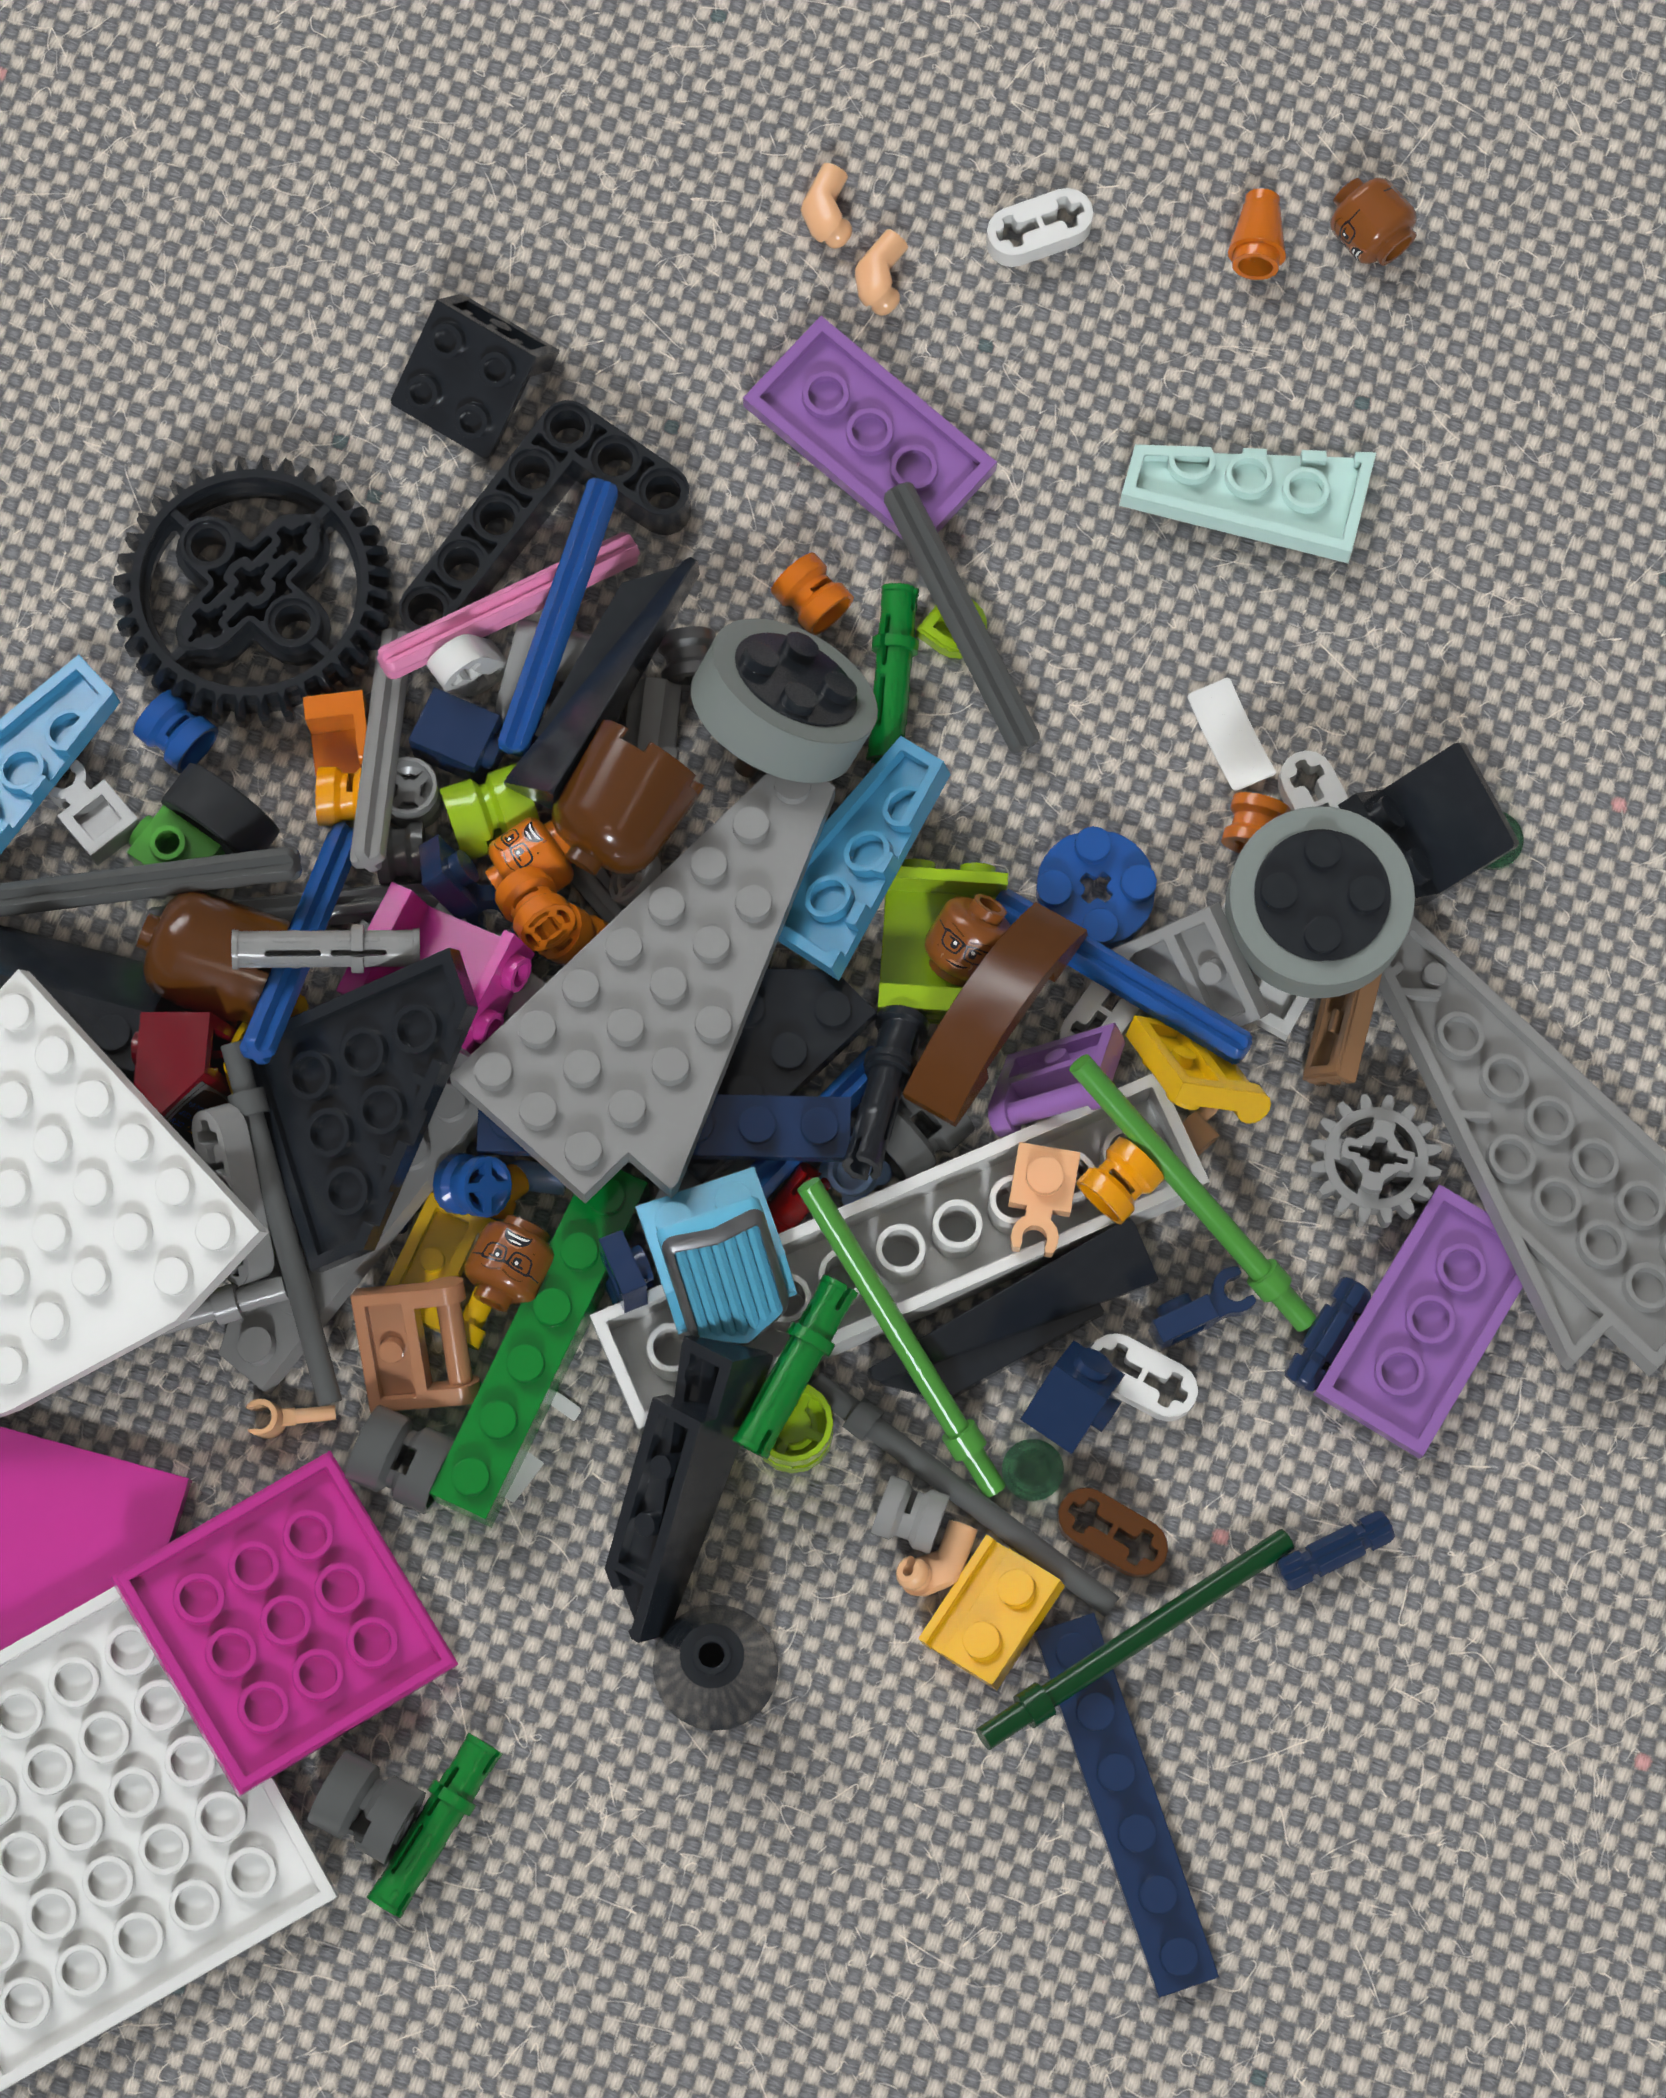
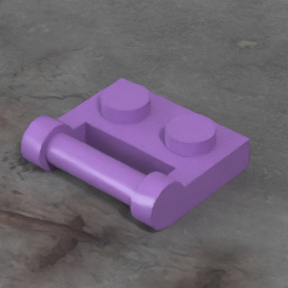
M1116 1023L1007 1055L988 1105V1118L994 1133L998 1137H1005L1021 1130V1125L1085 1106H1089L1092 1110L1100 1109V1105L1072 1075L1069 1069L1079 1057L1088 1054L1109 1079L1113 1081L1125 1045V1040Z

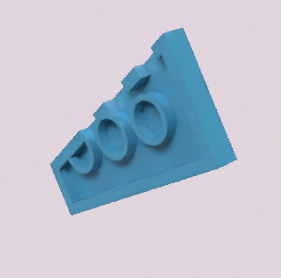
M79 654L0 718V855L120 704V700L114 691Z
M902 736L896 740L825 822L778 942L838 981L840 980L951 775L944 761Z

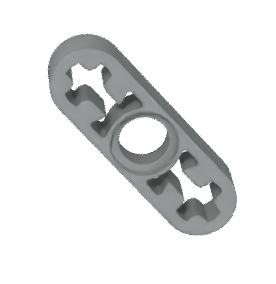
M229 1103L197 1112L192 1120V1137L195 1152L269 1231L249 1130L244 1116L238 1108ZM270 1233L227 1277L229 1282L240 1286L268 1277L272 1273L274 1253Z

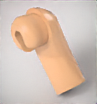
M824 163L803 200L801 212L812 237L818 242L825 241L830 248L837 249L844 246L852 234L850 222L842 218V213L836 203L848 179V175L840 167L831 163Z
M891 229L885 230L855 268L858 297L864 306H871L872 311L879 316L891 313L900 302L898 290L892 287L890 269L908 249L905 240Z
M949 1520L937 1551L917 1558L908 1556L900 1561L896 1569L898 1583L908 1594L923 1597L952 1587L965 1568L978 1530L961 1522Z

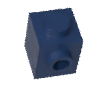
M435 687L408 739L415 758L463 779L471 778L477 784H480L487 769L490 771L497 769L505 753L499 749L498 738L502 729L500 715Z
M1073 1340L1053 1366L1020 1420L1072 1454L1092 1426L1102 1432L1114 1416L1122 1401L1115 1397L1113 1393L1125 1374L1113 1367L1109 1359L1099 1351L1085 1348Z

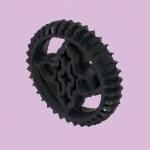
M238 455L234 463V471L226 472L223 464L215 460L212 465L214 476L204 479L202 473L193 468L190 473L193 485L186 489L178 481L172 480L170 489L174 498L168 502L163 497L156 495L153 497L152 504L157 511L155 517L146 513H138L137 522L144 531V534L126 532L125 541L134 552L118 554L117 562L119 567L126 573L114 576L113 585L116 591L123 595L114 599L113 607L117 614L124 616L117 622V628L121 636L130 637L124 645L130 657L139 658L136 667L143 677L154 675L151 684L157 693L161 694L171 689V695L183 698L186 702L190 700V710L195 717L203 716L212 706V717L215 723L221 726L228 719L230 712H234L239 727L246 728L250 723L251 714L258 713L262 726L269 728L273 722L272 712L282 711L286 722L293 723L296 717L293 707L303 704V697L320 695L322 693H337L334 688V684L337 681H340L344 686L353 688L356 684V679L350 670L351 666L369 670L371 661L362 649L379 650L381 637L373 630H384L390 625L388 614L381 609H386L393 605L394 598L392 592L385 589V587L391 585L394 580L391 569L383 567L390 558L387 548L377 545L382 539L380 530L375 525H367L370 517L365 507L353 508L355 500L349 490L346 489L336 494L337 486L335 480L329 475L316 484L317 476L315 470L309 465L295 476L293 463L287 458L280 463L277 471H272L270 460L264 455H261L256 469H249L245 458ZM254 498L284 500L315 512L314 514H287L280 516L272 521L253 541L226 520L210 516L197 518L203 513L226 503ZM336 530L352 557L356 572L357 592L350 624L335 647L329 649L328 645L332 633L329 616L322 605L307 590L320 578L329 564L331 546L328 536ZM178 534L180 535L176 548L178 566L185 577L201 592L187 604L178 619L175 633L179 647L171 653L163 643L154 622L151 608V585L153 574L163 552ZM217 544L226 547L222 556L214 561L207 562L198 559L201 551L209 545ZM290 546L297 550H301L304 547L306 549L301 555L292 550L287 554L285 552ZM248 587H251L256 591H259L262 588L264 589V592L259 596H256L252 592H248L244 595V590ZM220 588H224L220 593L217 590ZM289 589L290 594L281 596ZM303 621L310 624L307 633L300 638L287 639L281 636L284 628L291 622ZM208 627L215 632L222 631L216 638L208 633L203 636L201 634ZM254 642L260 645L270 656L284 664L303 666L314 661L318 662L293 678L279 683L255 687L222 685L206 680L192 672L194 668L208 667L217 669L226 667L237 660Z

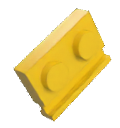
M986 1534L961 1572L958 1580L954 1583L918 1639L926 1647L933 1649L953 1664L997 1691L1065 1585L1059 1578L1010 1548L1004 1547Z

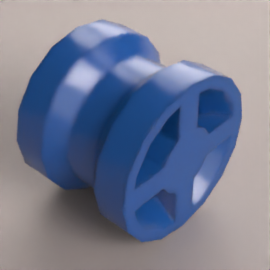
M454 1153L444 1158L434 1173V1197L439 1206L448 1213L470 1214L472 1216L489 1218L498 1215L510 1199L512 1189L511 1175L506 1164L496 1157L484 1155L475 1157L465 1153Z

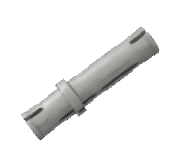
M351 924V930H232V970L239 968L351 967V973H364V967H406L420 961V928H413V930H364V924Z

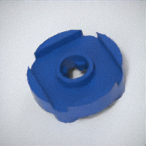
M1091 826L1084 828L1079 833L1063 838L1045 855L1038 871L1036 898L1039 904L1087 930L1089 937L1106 947L1110 946L1109 949L1131 941L1146 925L1154 906L1157 879L1148 858L1135 843L1120 834L1107 832L1100 827ZM1088 877L1092 880H1096L1099 877L1105 879L1108 882L1106 891L1111 898L1106 902L1099 898L1092 900L1091 903L1084 901L1082 896L1085 892V887L1081 882Z

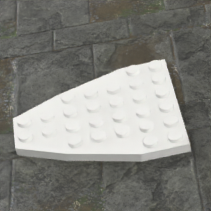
M20 969L0 989V1418L23 1410L186 1322L269 1233L264 1225L29 971Z

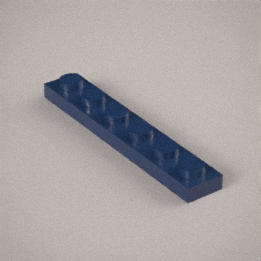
M717 1094L691 1159L843 1162L848 1144H850L851 1097ZM478 1109V1155L531 1156Z
M1094 1613L1034 1633L1049 1680L1105 1644ZM1112 1669L1059 1704L1058 1708L1156 1996L1160 1998L1219 1978L1121 1689L1114 1669Z

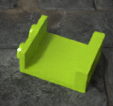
M912 858L904 860L885 895L878 1012L883 1007L889 1005H903L921 1012L928 1019L929 1024H940L963 987L945 981L931 969L929 965L930 957L925 950L926 935L947 901L954 897L974 898L976 894H984L996 899L1002 890H1007L1008 873L996 872L995 866L986 863H964L960 865V870L936 868L934 862L925 859Z

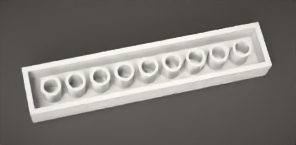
M1153 1073L1119 1087L1118 1089L1207 1189L1210 1181L1174 1104L1167 1098L1165 1090ZM1089 1106L1049 1117L842 1206L838 1210L909 1324L1048 1264L1117 1224L1101 1213L1084 1196L1075 1183L1070 1217L1052 1215L1051 1221L1057 1227L1059 1235L1057 1248L1051 1258L1044 1257L1046 1239L1037 1230L1026 1232L1022 1237L1023 1241L1020 1251H1012L1010 1246L1012 1229L1015 1223L1025 1216L1026 1211L1008 1207L1019 1142L1081 1152L1076 1177L1077 1182L1090 1167H1099L1106 1160V1150L1119 1136L1127 1140L1129 1138L1102 1108L1092 1110ZM1163 1180L1151 1194L1140 1195L1135 1201V1210L1129 1217L1133 1219L1135 1225H1138L1182 1206L1185 1202ZM815 1219L779 1234L797 1295L789 1297L786 1312L751 1344L741 1345L764 1350L773 1355V1361L766 1379L790 1338L786 1334L792 1321L798 1323L813 1297L823 1274L846 1284L847 1289H854L858 1292L856 1300L854 1299L831 1341L835 1344V1348L830 1357L823 1355L821 1361L884 1335L883 1330ZM662 1285L647 1290L648 1304L624 1313L619 1302L590 1315L595 1332L641 1437L652 1398L666 1394L675 1397L681 1345L684 1336L690 1335L689 1332L678 1335Z

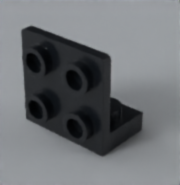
M464 294L437 299L391 397V404L480 457L489 458L494 455L530 377L551 371L560 350Z
M1463 742L1452 744L1382 790L1355 793L1338 804L1340 809L1359 814L1378 825L1397 844L1412 874L1415 891L1414 906L1429 903L1511 852L1519 845L1517 836L1469 749Z

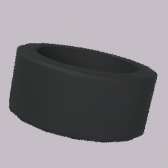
M189 763L161 801L162 805L220 844L225 854L268 849L280 833V829L275 822L248 797L213 772L197 764Z

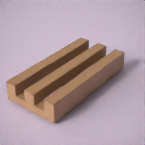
M1382 974L1354 992L1321 999L1302 1080L1319 1087L1326 1086L1327 1083L1341 1085V1081L1347 1084L1356 1082Z

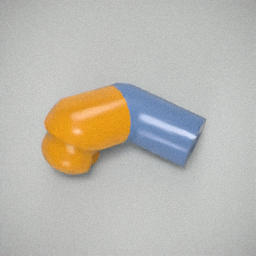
M528 1160L513 1161L507 1165L512 1181L510 1199L505 1208L498 1215L492 1216V1218L505 1219L507 1215H513L516 1207L515 1201L529 1191L564 1196L566 1186L539 1162Z

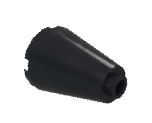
M706 1605L687 1611L668 1626L656 1647L653 1675L656 1689L664 1705L681 1721L702 1730H730L752 1720L767 1704L777 1682L778 1659L770 1635L754 1617L735 1607ZM710 1650L724 1651V1660L717 1667H706L700 1661L702 1655Z

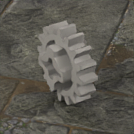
M1361 1094L1357 1102L1356 1111H1352L1345 1102H1340L1334 1110L1338 1123L1323 1117L1317 1127L1326 1140H1312L1308 1147L1309 1153L1321 1158V1161L1311 1164L1307 1170L1308 1177L1323 1178L1325 1181L1316 1193L1317 1198L1321 1200L1333 1195L1338 1200L1333 1215L1337 1218L1343 1215L1348 1208L1356 1211L1355 1223L1357 1227H1363L1370 1215H1376L1381 1228H1387L1392 1222V1211L1395 1210L1407 1221L1415 1213L1411 1199L1426 1204L1433 1195L1423 1182H1437L1442 1173V1170L1436 1166L1428 1164V1161L1437 1158L1442 1152L1441 1145L1426 1144L1424 1140L1433 1128L1431 1122L1416 1126L1411 1121L1416 1107L1410 1104L1401 1113L1393 1110V1096L1388 1094L1380 1107H1373L1368 1094ZM1370 1123L1368 1132L1358 1139L1347 1136L1345 1140L1340 1139L1349 1129L1361 1124ZM1394 1131H1397L1404 1137L1412 1152L1402 1148L1394 1135ZM1370 1149L1380 1152L1379 1160L1384 1165L1379 1173L1369 1170L1370 1163L1365 1157ZM1337 1170L1346 1172L1355 1186L1354 1192L1344 1184ZM1404 1182L1410 1183L1395 1196L1379 1199L1382 1188L1390 1183L1400 1185Z

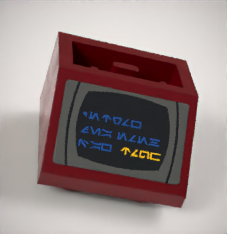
M141 1012L139 1031L135 1032L131 1042V1057L135 1065L134 1086L195 1151L192 1137V1120L194 1115L199 1111L229 1103L227 1096L231 1095L224 1072V1059L220 1047L231 1043L237 1029L211 1012Z

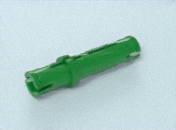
M888 583L881 586L880 623L878 634L872 638V651L876 654L873 693L877 702L878 715L875 726L870 732L866 760L874 764L883 757L900 736L905 738L912 658L918 655L919 640L914 637L919 589L904 583Z
M825 1274L822 1275L820 1283L798 1323L792 1321L786 1334L790 1338L732 1441L738 1445H743V1448L768 1460L777 1438L791 1416L823 1355L830 1357L835 1348V1344L831 1341L854 1299L856 1300L858 1292L852 1288L847 1289L846 1284Z
M469 1732L440 1781L436 1779L432 1781L427 1789L431 1795L423 1806L424 1808L403 1838L385 1871L367 1895V1898L398 1918H402L412 1897L426 1878L463 1816H470L477 1805L473 1803V1800L488 1774L503 1755V1753Z

